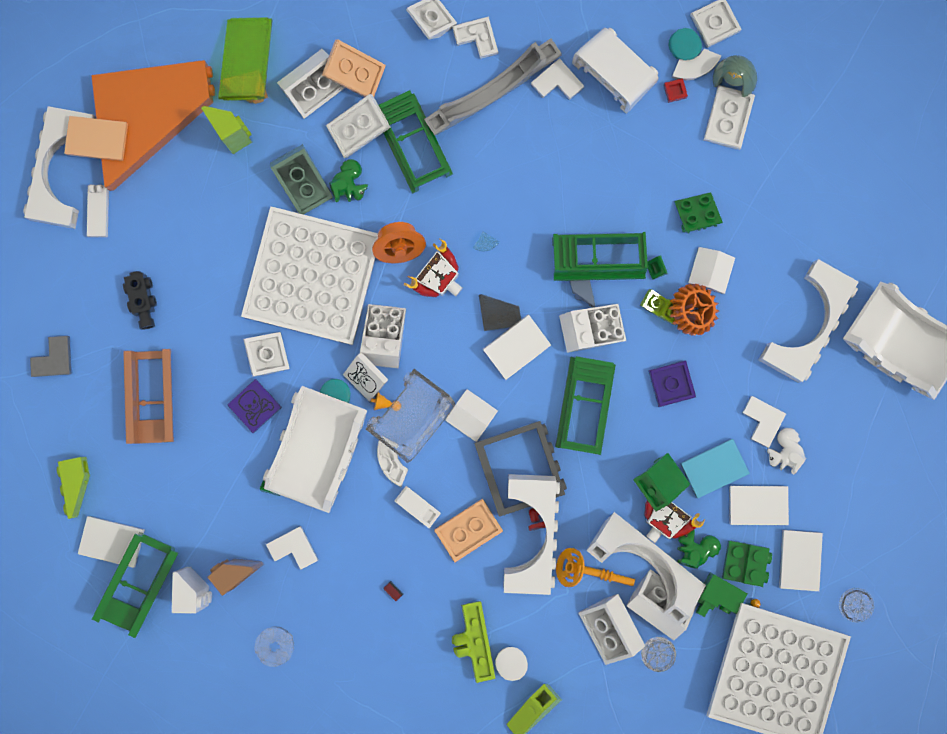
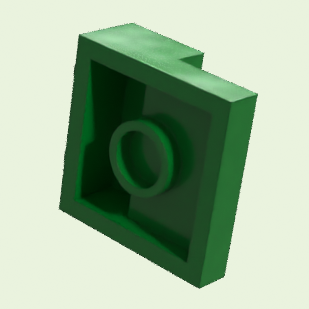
M728 540L722 579L763 587L764 583H767L769 579V572H766L767 564H771L772 561L770 549Z

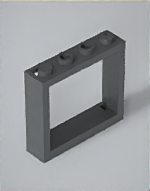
M541 421L474 443L499 517L530 507V505L522 502L504 508L484 449L485 445L537 429L552 476L556 477V482H560V492L556 494V498L565 495L564 490L567 487L564 479L559 477L558 472L561 469L558 461L553 460L552 453H555L551 442H547L545 435H548L545 423L541 424Z

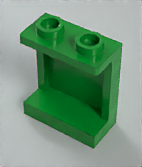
M669 453L656 459L652 466L633 479L655 512L668 506L690 485Z

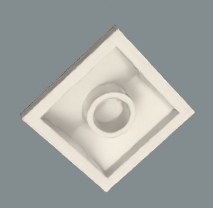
M422 0L406 9L428 39L441 37L452 29V26L457 24L440 0Z
M698 247L688 284L706 286V289L725 294L735 257L721 251Z
M281 332L243 339L252 377L290 369Z
M467 389L445 421L477 442L498 410Z

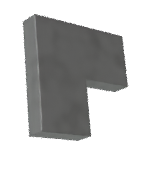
M70 336L48 337L49 356L30 358L31 377L71 374Z

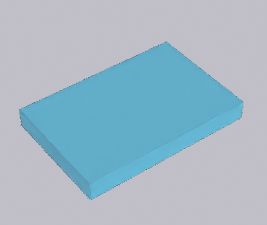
M733 439L680 463L696 498H700L750 474Z

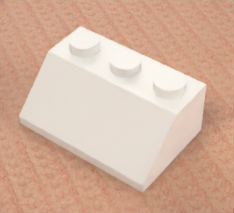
M323 49L319 50L277 82L304 119L345 88L322 76L329 57Z
M185 567L173 572L172 613H197L209 606V603L212 601V592L209 591L208 584L191 567Z
M651 569L637 586L627 604L628 608L672 640L677 639L686 631L695 611L694 608L691 616L680 625L664 614L667 604L665 585L662 578Z
M619 594L605 598L579 612L605 665L631 658L645 647Z

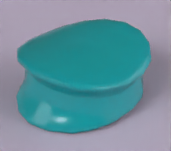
M682 28L671 35L668 46L676 59L692 60L700 54L702 42L695 31L689 28Z
M330 379L320 389L322 394L346 403L350 401V389L342 380Z

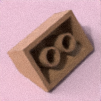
M226 559L210 569L212 573L208 576V579L223 596L236 588L264 564L262 561L243 559L229 561Z

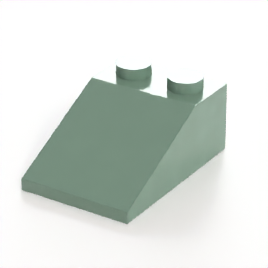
M303 144L270 163L273 173L299 214L304 215L333 198Z

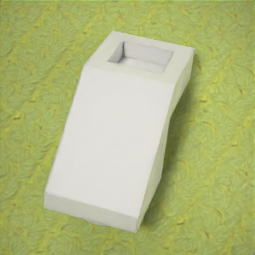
M407 486L394 500L428 528L432 526L441 514Z

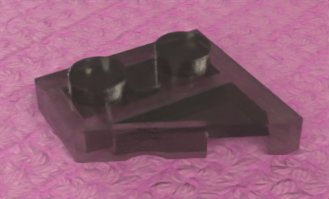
M482 294L479 295L484 332L511 328L521 320L519 306Z

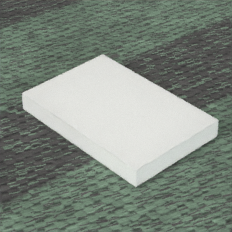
M718 85L703 141L740 150L755 95L749 94L746 97H742L741 91Z
M372 94L367 95L326 125L344 158H348L391 128Z
M526 315L483 348V351L504 379L507 380L550 347L551 344L530 315Z
M729 486V524L789 525L788 486Z
M87 516L78 554L120 564L134 534H139V532L144 534L145 529ZM142 542L139 543L128 567H136Z
M782 530L779 588L819 591L823 533Z

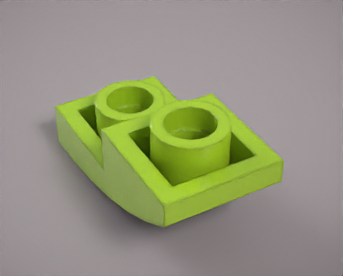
M648 289L640 306L672 324L675 319L670 317L673 314V311L668 309L670 306H673L670 299H666L654 290Z

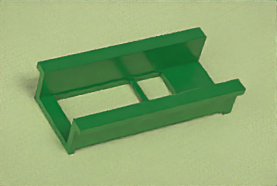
M409 90L379 104L389 125L416 114L422 126L408 134L400 135L397 139L392 128L383 132L412 194L419 191L420 186L443 175L447 178L453 175L435 135L424 120L426 116L415 94H412ZM424 130L441 167L416 179L398 141H403L405 138Z
M646 232L626 234H553L554 281L646 279L648 269ZM638 244L639 264H597L596 245ZM577 245H593L592 265H578Z
M577 356L570 357L555 447L601 455L616 366L614 363ZM577 380L604 385L602 400L585 398L580 395L574 396ZM574 399L577 401L584 400L601 403L594 446L567 441Z
M141 532L134 534L91 620L99 623L100 619H103L128 630V635L136 638L178 555V552H175V548ZM140 542L167 553L148 592L127 583L126 580H121ZM119 583L124 587H130L146 595L140 608L112 597Z

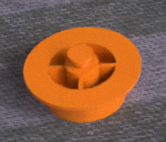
M394 222L380 229L378 239L374 242L372 251L373 255L382 262L403 263L418 257L424 251L426 241L423 235L416 232L413 225L406 222Z

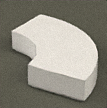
M703 49L701 54L692 60L679 59L672 78L677 80L682 78L683 80H694L706 75L716 66L721 55Z
M380 437L377 446V457L380 467L390 481L402 487L408 468L403 466L398 459V444Z

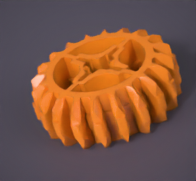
M699 284L685 285L679 288L678 292L673 294L674 299L670 300L673 306L668 308L673 311L670 317L675 319L672 324H678L677 330H683L684 334L691 336L696 334L702 335L704 332L710 331V327L715 326L714 321L719 319L715 315V313L719 312L716 309L719 303L714 302L716 296L710 295L711 290L706 289V286H699Z

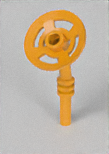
M567 548L562 551L556 563L557 578L565 587L576 586L581 581L583 574L600 577V580L614 581L629 586H634L635 579L614 574V571L609 572V570L605 571V569L599 570L585 566L582 554L575 548ZM565 559H567L568 562L566 563L565 570L563 571V564ZM567 577L573 580V582H568L565 578Z

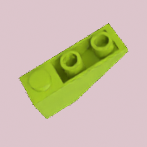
M87 457L58 461L57 474L61 478L62 483L60 485V492L65 500L63 510L68 519L76 518L79 515L90 477Z
M543 684L506 725L513 734H527L562 699L550 685Z

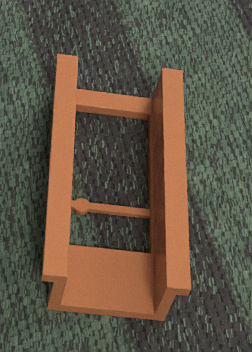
M171 349L146 352L123 351L126 444L174 442ZM162 359L164 401L146 402L142 400L139 402L138 360ZM164 404V419L140 420L139 405Z

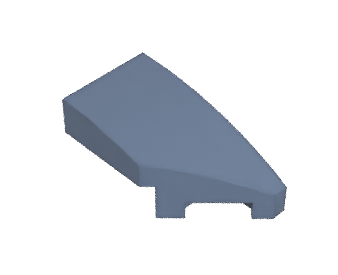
M590 280L570 281L575 299H581L588 303L590 307H595Z

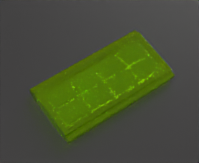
M272 18L227 19L219 99H265Z

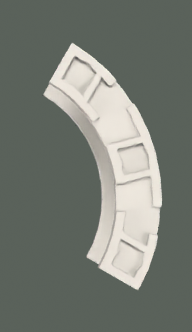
M880 281L843 339L854 351L864 353L863 358L899 383L904 380L913 386L912 390L935 400L947 381V325L928 315L925 309L915 306L899 291L897 285L893 283L886 284Z
M302 386L299 392H295L291 403L294 405L287 429L282 431L280 441L282 442L270 470L267 469L263 476L265 481L264 489L330 513L338 494V488L341 481L343 482L355 451L358 442L357 437L363 427L367 410Z

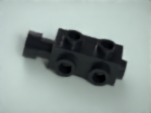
M141 271L129 273L130 276L124 277L125 283H123L124 292L128 294L129 298L127 302L128 310L133 315L139 316L140 321H138L140 330L153 328L155 323L150 313L155 312L154 307L157 306V301L154 295L151 296L150 288H153L152 280L146 274L141 273ZM133 282H138V285L134 287ZM141 299L142 304L138 306L137 301Z

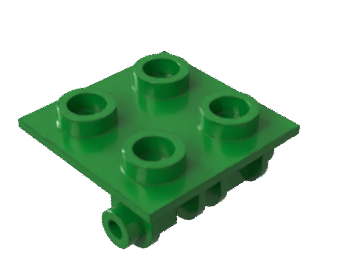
M711 192L674 201L683 224L681 225L682 232L690 233L696 229L700 231L701 228L717 227V224L723 223Z

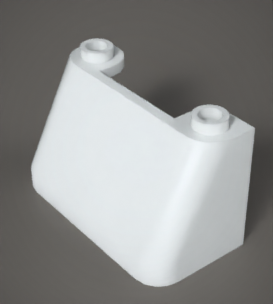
M603 28L574 54L572 64L578 70L584 67L585 73L589 72L615 96L614 99L616 101L620 99L619 101L622 104L620 109L626 114L659 79L658 71L652 66L649 67L625 45L612 28Z

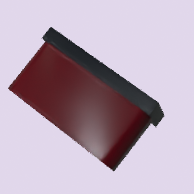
M392 581L383 588L395 601L403 595Z

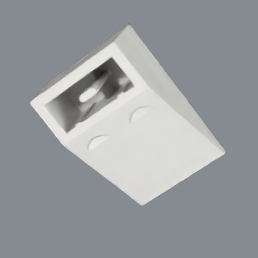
M368 304L360 353H363L374 366L399 369L406 308Z
M618 304L575 310L559 315L567 353L626 341Z

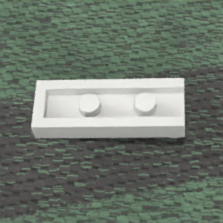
M88 185L87 237H108L109 190L104 185Z

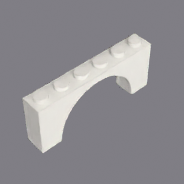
M48 106L47 112L43 115L44 126L39 134L40 145L35 153L36 164L31 172L32 183L27 191L29 197L23 210L24 218L34 222L75 229L79 210L64 205L53 194L48 181V168L55 152L66 143L69 116L94 119L96 117L93 114Z
M819 259L812 263L804 277L817 289L824 304L825 317L818 335L802 347L791 348L783 347L773 342L768 343L758 359L760 362L797 383L804 380L807 381L810 377L812 365L816 364L821 357L819 352L822 347L825 348L829 343V334L839 325L838 318L846 312L849 306L847 304L848 300L853 298L858 290L856 288L858 281Z
M508 474V498L525 502L540 514L546 526V537L541 550L533 559L517 567L504 568V593L551 595V588L555 587V576H552V570L556 568V558L552 557L553 551L557 549V539L553 538L554 532L558 530V520H554L555 513L559 511V501H555L556 494L560 492V482H556L555 476Z
M615 512L605 520L586 550L601 563L611 554L617 552L633 553L648 561L659 573L665 585L667 604L664 614L678 625L691 616L706 586Z

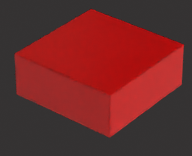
M683 78L664 83L668 103L688 97Z

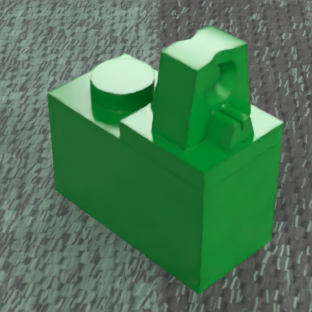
M710 572L704 582L706 586L698 600L700 604L696 613L705 617L709 609L713 610L721 605L719 609L727 614H730L731 611L737 614L740 604L744 602L748 593Z

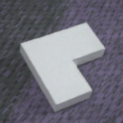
M489 17L452 26L457 46L475 41L480 59L498 54Z
M560 58L531 82V85L542 98L558 86L570 100L584 88V85Z
M750 396L742 413L759 422L751 440L769 448L786 413Z
M301 526L266 544L274 561L292 553L300 570L318 561Z

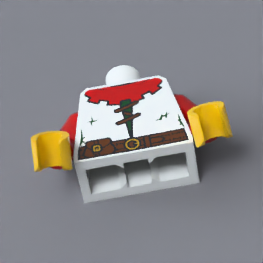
M439 238L442 242L441 246L437 247L436 244H433V247L438 251L416 278L407 276L411 279V284L404 283V286L412 288L420 295L426 297L443 296L447 290L454 296H457L463 288L455 282L459 276V267L455 256L447 247L446 242Z
M648 500L645 503L644 516L646 523L652 526L646 537L654 543L657 542L661 535L668 539L684 536L695 528L702 527L705 519L701 522L697 521L700 514L696 513L691 520L692 517L672 502L655 512Z

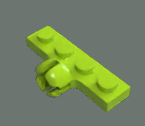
M481 601L462 604L465 631L452 637V644L457 646L453 648L454 653L459 658L466 656L471 658L476 683L496 679Z

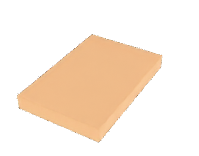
M337 39L334 41L322 76L363 97L372 94L374 97L386 65Z
M69 116L64 154L123 161L128 123Z
M483 498L434 529L454 562H457L503 532Z

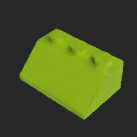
M207 106L201 108L220 139L232 154L252 143L249 138L252 134L239 115L235 117L231 111Z

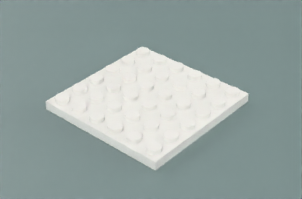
M270 206L241 317L353 345L376 259L373 255L372 247L378 239V233Z
M741 603L739 611L735 616L706 716L763 734H823L851 636Z

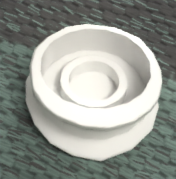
M504 648L495 659L496 669L505 680H520L527 672L528 662L526 656L518 648Z

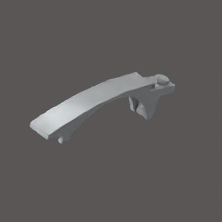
M551 38L540 46L535 42L511 66L493 80L458 100L444 103L440 106V109L424 120L436 136L528 81L532 75L562 56V53Z

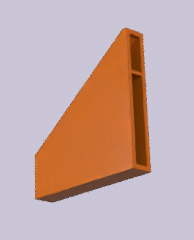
M205 60L91 75L96 119L128 123L123 161L101 159L104 187L110 191L115 190L203 112L201 109L203 106L209 107L213 103L215 89L214 85H211L210 78H213L211 66H208Z

